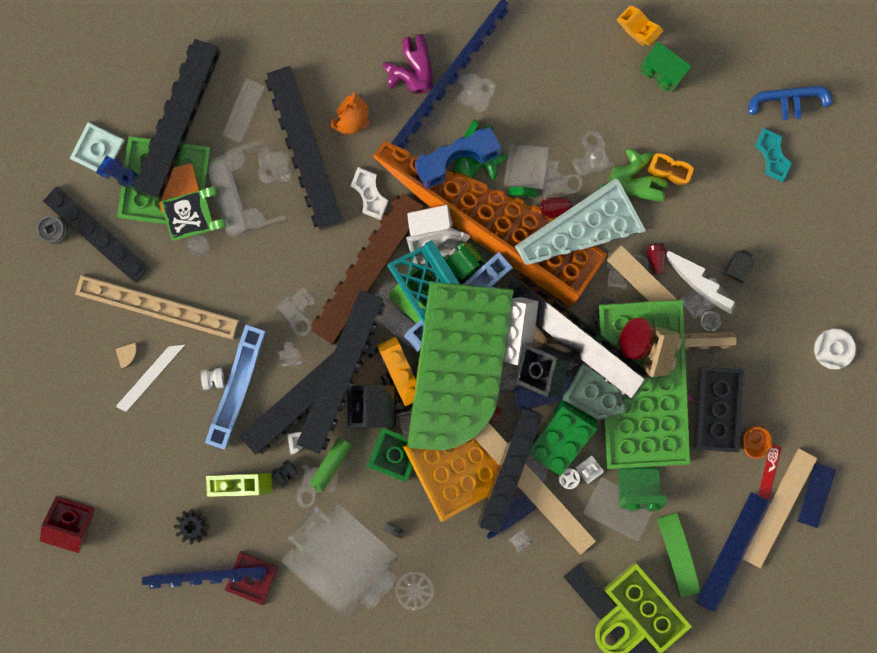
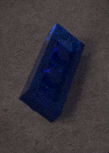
M815 463L797 522L818 528L836 469Z

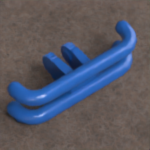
M823 86L763 91L751 99L748 112L750 115H755L759 111L760 102L780 100L782 119L788 120V99H792L794 116L796 119H800V98L819 97L823 107L831 105L833 98L831 92Z

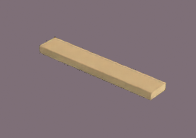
M797 449L741 559L759 568L762 567L817 460L816 457L801 449Z

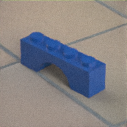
M490 127L485 130L482 128L467 138L461 137L457 139L454 144L439 147L432 154L421 155L416 160L415 170L427 190L445 181V170L453 160L469 157L484 164L500 156L501 146Z

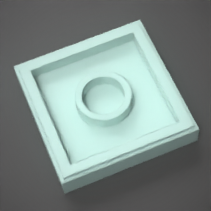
M88 122L70 159L108 177L125 140Z

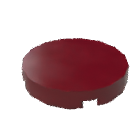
M634 318L624 326L619 338L620 351L624 356L637 360L648 354L653 346L651 344L652 339H655V330L651 322L642 318Z

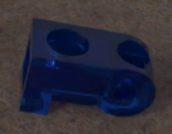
M108 155L105 156L96 171L97 174L107 179L111 175L117 179L121 186L129 189L134 188L133 182L138 175Z

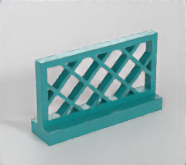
M433 240L426 242L424 246L388 264V268L423 324L426 309L420 308L418 300L419 298L425 300L428 298V295L420 293L422 284L426 286L430 284L429 281L424 280L425 273H433L436 277L435 282L459 284ZM422 254L425 259V265L413 263L414 257ZM399 264L409 266L407 275L399 273L395 266ZM412 267L423 270L421 279L410 276ZM408 280L420 284L418 292L409 290L407 287Z

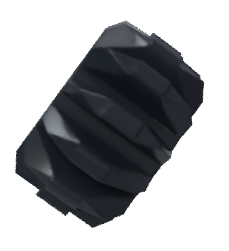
M190 509L189 515L186 511H183V518L176 517V520L181 524L174 525L175 529L181 530L175 535L178 537L183 534L181 542L184 543L189 538L190 545L194 543V537L200 543L202 541L200 535L203 537L208 535L203 529L210 528V525H203V522L207 521L208 518L200 519L201 511H198L196 516H194V509ZM191 521L194 522L193 525L196 524L197 526L192 532H190V529H187V525Z

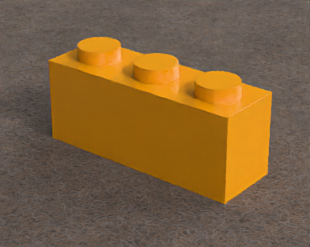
M394 337L377 346L404 405L407 406L413 403L416 379L397 338Z

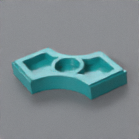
M763 128L754 147L765 158L766 170L764 174L783 183L792 166V162L787 160L782 153V136Z

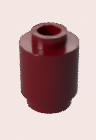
M567 196L550 197L541 201L542 216H547V218H557L572 208V202L568 200Z

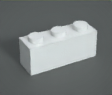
M523 297L512 299L504 362L519 365L524 343L533 342L539 301Z

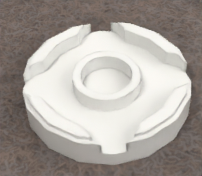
M833 328L824 331L818 336L814 344V353L822 366L837 370L846 367L852 362L856 354V345L848 332Z

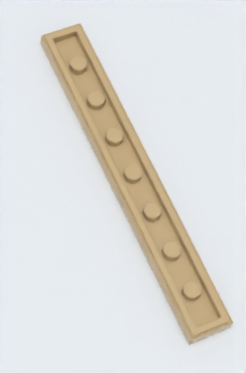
M83 275L80 276L75 293L78 296L232 340L235 338L240 321Z
M488 422L474 438L499 465L507 442ZM525 463L517 484L518 487L580 555L583 554L596 541Z

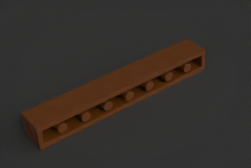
M404 193L401 197L397 195L391 204L394 208L390 214L387 212L380 220L382 226L378 231L374 230L368 239L371 241L367 248L362 247L357 255L359 258L356 265H350L345 273L348 275L344 282L340 281L334 289V292H336L333 299L328 298L322 307L325 311L321 317L317 315L311 324L313 326L311 331L332 345L346 325L359 290L362 289L369 292L410 231L407 213L424 210V206Z

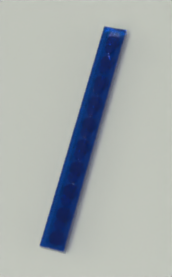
M506 0L499 1L391 144L402 149L409 143L407 138L411 133H417L422 126L420 121L424 116L427 118L434 110L433 104L436 100L440 102L447 93L445 89L449 83L453 85L459 77L457 73L461 68L465 69L472 60L470 58L474 51L477 53L484 45L482 40L485 36L488 35L490 37L495 31V23L498 19L503 20L509 12L507 9L509 3Z

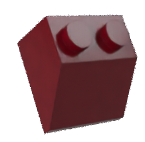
M56 496L41 525L40 542L80 553L86 540L95 508Z

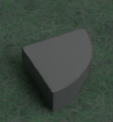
M389 522L386 523L383 529L402 539L405 533L402 529Z

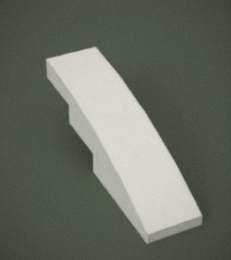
M670 251L667 252L669 263L696 292L730 314L733 312L735 302L719 294V284L704 278L706 275L705 268Z

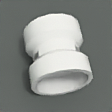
M215 368L214 371H209L208 369L201 370L203 390H210L212 387H225L222 368Z

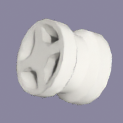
M567 468L558 477L559 483L566 489H574L580 482L578 472L571 468Z

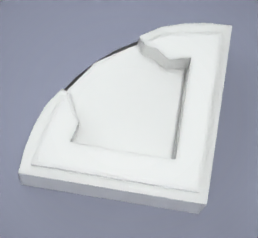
M301 432L287 434L290 454L297 453L303 448L296 445Z

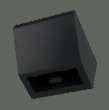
M353 386L350 393L347 392L348 428L396 427V386Z

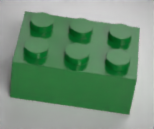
M561 400L537 431L529 456L561 476L597 430V419Z

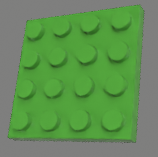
M129 136L117 218L167 225L159 202L138 195L133 187L135 177L140 175L142 170L141 162L145 156L147 157L150 150L148 146L151 139ZM184 144L175 167L192 163L199 191L206 188L211 148Z

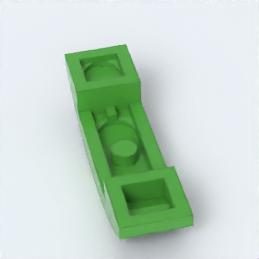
M673 513L657 518L680 598L700 593L695 568L678 514Z

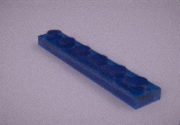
M750 493L695 603L716 613L771 503L769 500L755 493Z
M261 566L142 577V585H149V589L161 588V584L169 583V587L182 586V582H189L190 585H201L202 580H210V584L223 583L222 579L230 578V582L243 581V577L250 576L251 580H262L263 575L269 574V567Z

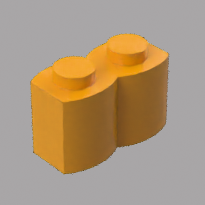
M660 153L652 157L648 168L649 173L652 175L667 178L676 185L688 184L694 170L688 163L674 161L668 155Z

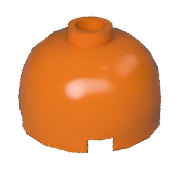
M354 92L352 96L348 95L336 111L338 117L336 120L332 119L331 127L348 135L357 133L360 129L365 130L370 122L368 120L369 107L365 100Z

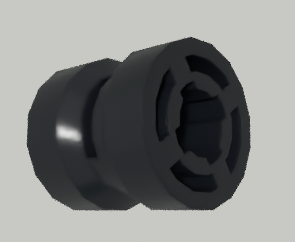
M289 459L283 462L280 468H275L271 471L282 488L291 479H296L300 476Z

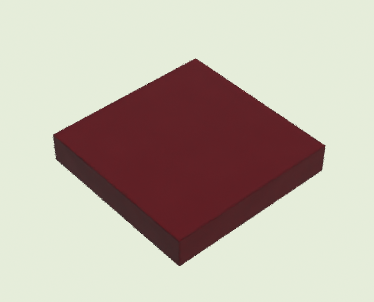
M240 551L224 591L264 605L279 566Z

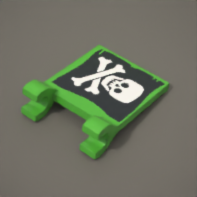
M215 186L161 201L172 241L227 227L225 219L212 221L206 198L218 195Z

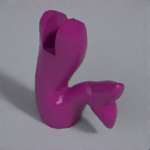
M423 34L416 35L417 51L415 52L410 36L404 37L402 41L404 55L415 72L405 67L383 62L384 69L389 73L388 86L390 89L400 79H403L412 94H423L432 91V65Z

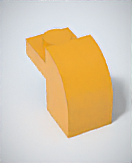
M631 5L616 19L623 29L642 46L646 44L650 46L658 40L660 34L664 31L660 25L649 21L640 9Z

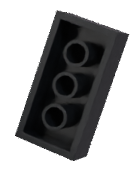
M699 367L694 449L739 453L744 369Z

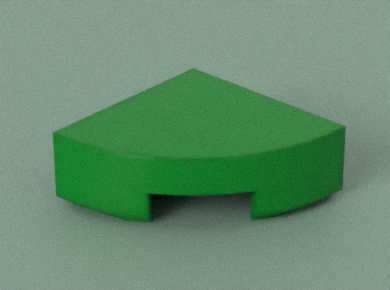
M509 187V194L511 196L536 198L538 197V190L527 187Z

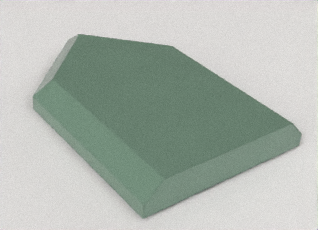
M582 363L564 393L562 400L597 420L626 412L620 389L613 384L607 383L601 374L591 370Z

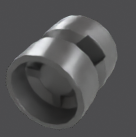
M55 216L43 217L38 222L36 228L40 239L50 244H61L68 237V226L63 220Z

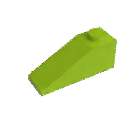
M272 473L206 476L207 497L273 493Z

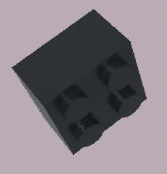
M539 341L524 343L515 383L545 397L562 395L572 355Z

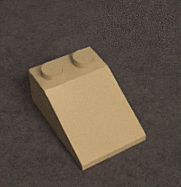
M654 326L655 339H652L651 344L653 346L644 358L643 367L649 376H666L670 374V370L675 368L676 358H674L676 350H679L681 347L682 338H679L680 334L677 331Z

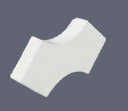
M358 167L351 187L356 189L363 199L362 213L381 220L389 201L382 197L376 188L377 174Z

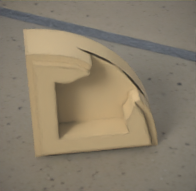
M136 343L115 349L121 369L129 366L134 360L137 352Z

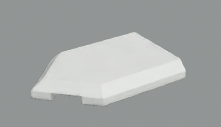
M448 228L406 238L410 252L433 240L444 258L448 254L452 256L457 251L456 247L463 241L467 242L470 235ZM422 254L415 256L413 263L425 264Z

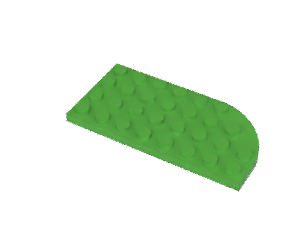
M430 281L407 444L409 448L430 450L455 448L474 438L491 419L498 400L513 297L512 289Z

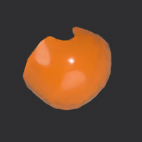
M759 425L749 427L741 436V447L748 457L754 459L764 458L767 451L772 447L771 434L765 427Z

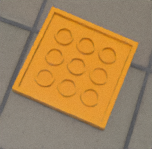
M475 438L447 450L409 448L407 445L403 447L441 522L486 498L499 466Z

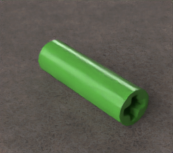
M337 438L310 481L309 485L319 492H324L352 447L347 441Z

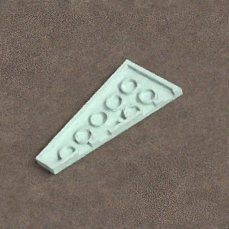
M614 179L517 244L515 248L524 264L529 265L550 259L553 256L564 255L578 249L582 250L620 237H628L634 233H642L646 230L620 181Z

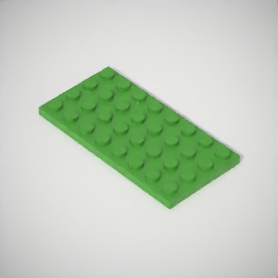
M683 300L599 304L600 335L618 349H620L619 338L622 329L634 318H642L650 321L653 326L677 331L680 334L679 338H682L681 347L679 350H676L674 358H676L674 370H670V374L666 376H651L640 394L632 399L621 394L626 412L604 418L607 469L690 464ZM645 356L641 359L632 360H634L641 367H643Z

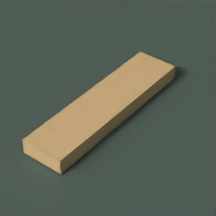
M621 245L607 259L648 301L677 300Z

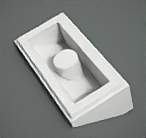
M448 204L407 213L411 236L448 229L453 224Z

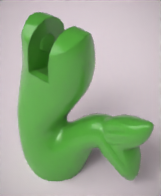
M626 149L631 164L627 166H614L608 183L618 179L628 196L659 202L664 201L665 193L659 190H666L668 181L657 176L632 179L634 175L639 173L648 164L654 154L644 153L640 155L635 150Z

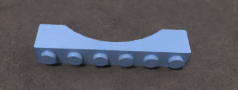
M498 252L464 284L493 287L513 267ZM422 320L404 335V338L417 352L421 349L424 328Z
M245 325L224 394L205 441L206 444L224 450L228 448L267 335L266 331Z

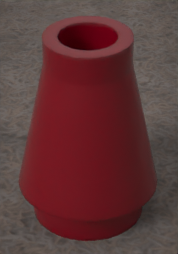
M664 243L648 245V250H646L652 274L665 273L667 248H664Z

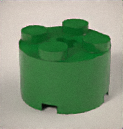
M465 241L456 247L457 251L452 256L448 254L444 257L459 284H464L479 270L481 265L487 263L471 243L467 244Z

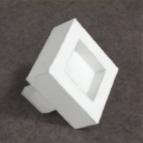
M592 455L575 467L587 484L604 472Z

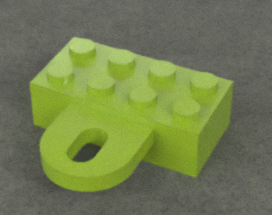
M633 562L604 588L605 592L617 606L598 622L595 629V640L604 653H628L646 637L659 653H663L692 626L644 571ZM618 626L623 627L625 630L624 635L615 644H607L605 641L606 636Z

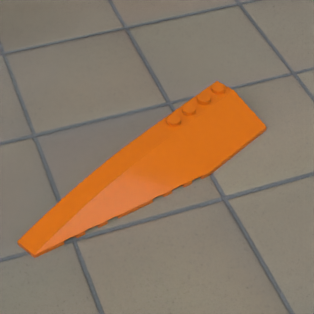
M386 141L382 143L373 155L383 167L431 208L448 204L451 220L455 227L463 233L469 234L471 239L492 254L496 255L499 252L515 270L524 274L570 308L580 297L608 255L597 246H592L582 250H574L564 255L553 256L550 259L529 265L524 264L515 246L556 218L543 217L540 207L536 205L530 206L525 204L522 199L517 197L514 199L504 195L505 192L497 189L495 191L487 187V184L459 172L453 173L445 170V181L426 190L415 170V163L419 157L410 155L409 151Z

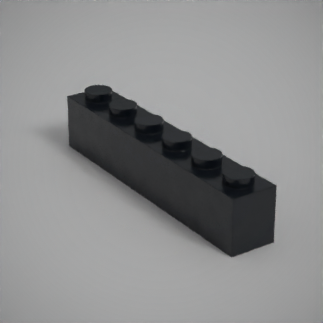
M521 406L478 519L479 527L499 534L542 421L543 415L541 413Z

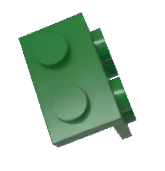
M619 469L620 509H627L628 511L648 509V511L654 512L661 510L667 504L666 495H661L658 469Z

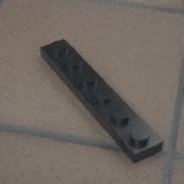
M56 186L43 200L47 206L134 283H137L149 269L145 263L59 187Z

